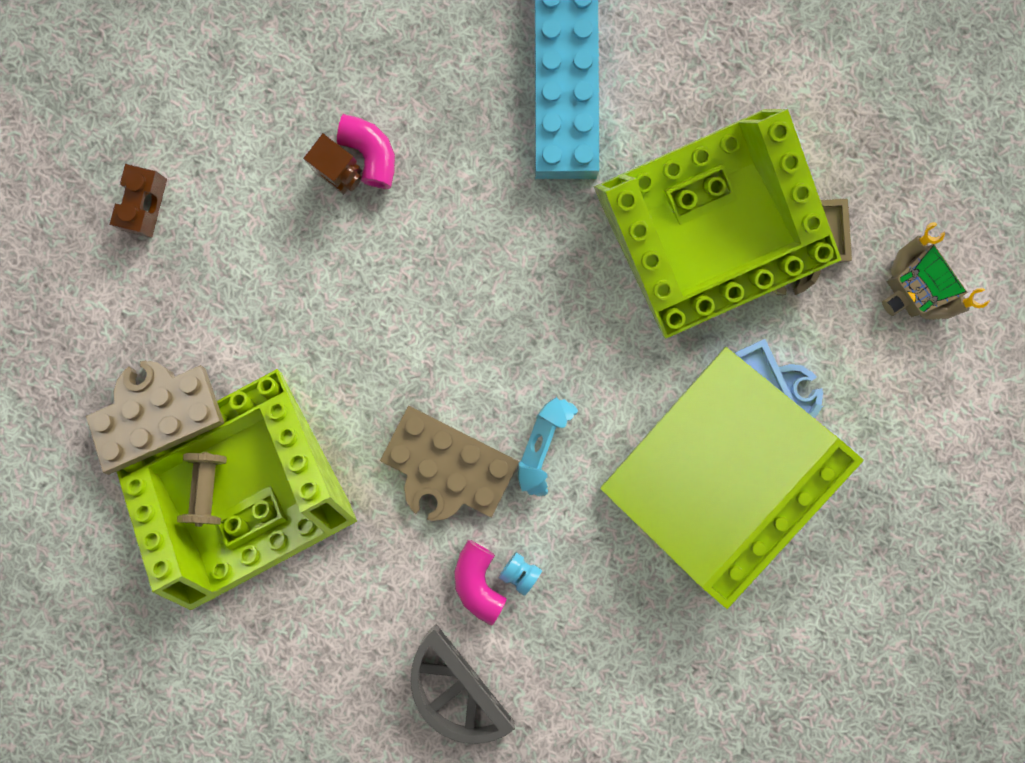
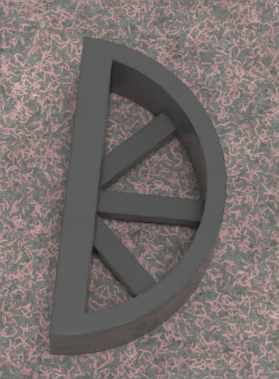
M435 624L421 641L411 669V691L415 705L423 719L444 737L467 744L488 743L515 730L513 718L439 626ZM430 645L446 665L422 662L423 656ZM421 673L456 677L458 681L430 703L423 689ZM466 689L468 691L465 726L449 721L437 711ZM477 704L493 722L492 725L474 727Z

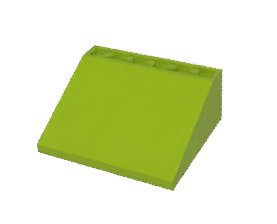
M763 109L593 186L614 235L665 339L841 261L788 109Z
M725 346L601 485L600 489L697 584L723 607L728 609L860 466L864 459Z
M278 369L217 401L225 424L117 471L152 592L189 610L199 607L357 522L346 494L288 384ZM202 452H208L209 454L227 457L226 464L216 465L211 511V516L221 518V525L203 524L202 527H196L195 524L177 522V516L188 514L193 471V464L183 461V454H202Z

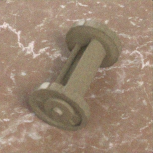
M202 452V454H183V461L192 463L193 471L188 514L177 516V522L195 524L196 527H202L203 524L221 525V518L211 516L215 468L216 465L226 464L227 457L209 454L208 452Z

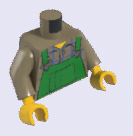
M936 222L928 224L922 237H915L901 248L896 255L890 269L892 277L887 281L894 293L882 301L884 309L891 316L906 309L911 317L920 315L925 320L949 319L969 311L971 306L980 309L987 306L990 300H987L984 303H977L974 300V294L985 291L984 288H976L968 298L964 297L968 292L935 246V244L944 239L945 231L938 237H931L928 234L937 225Z

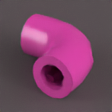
M343 114L338 125L337 144L354 148L363 155L364 169L361 181L364 184L381 189H390L395 173V153L389 138L375 124L359 117Z
M467 540L454 570L455 590L466 609L478 619L492 626L500 615L507 599L493 591L486 583L485 574L495 555L478 543Z

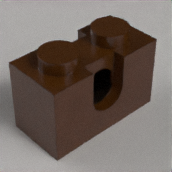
M322 133L303 158L315 174L343 195L347 190L353 191L361 181L362 176H360L362 169L356 164L357 161L354 156L324 133Z
M125 164L120 185L125 188L122 203H115L109 225L125 232L152 238L167 178L157 171ZM149 194L151 195V206L147 212L143 210L145 197Z

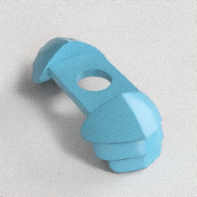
M556 397L546 403L536 416L535 425L518 467L520 488L522 491H527L529 495L545 496L548 493L547 473L541 467L556 427L564 428L567 425V421L577 414L578 410L573 403H568L565 399L559 400ZM542 436L541 448L535 452V443Z

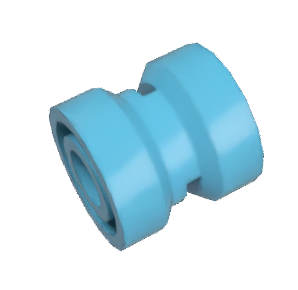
M515 552L500 573L499 579L505 583H512L516 586V590L525 596L539 578L542 569L534 564L529 565L525 562L522 555Z

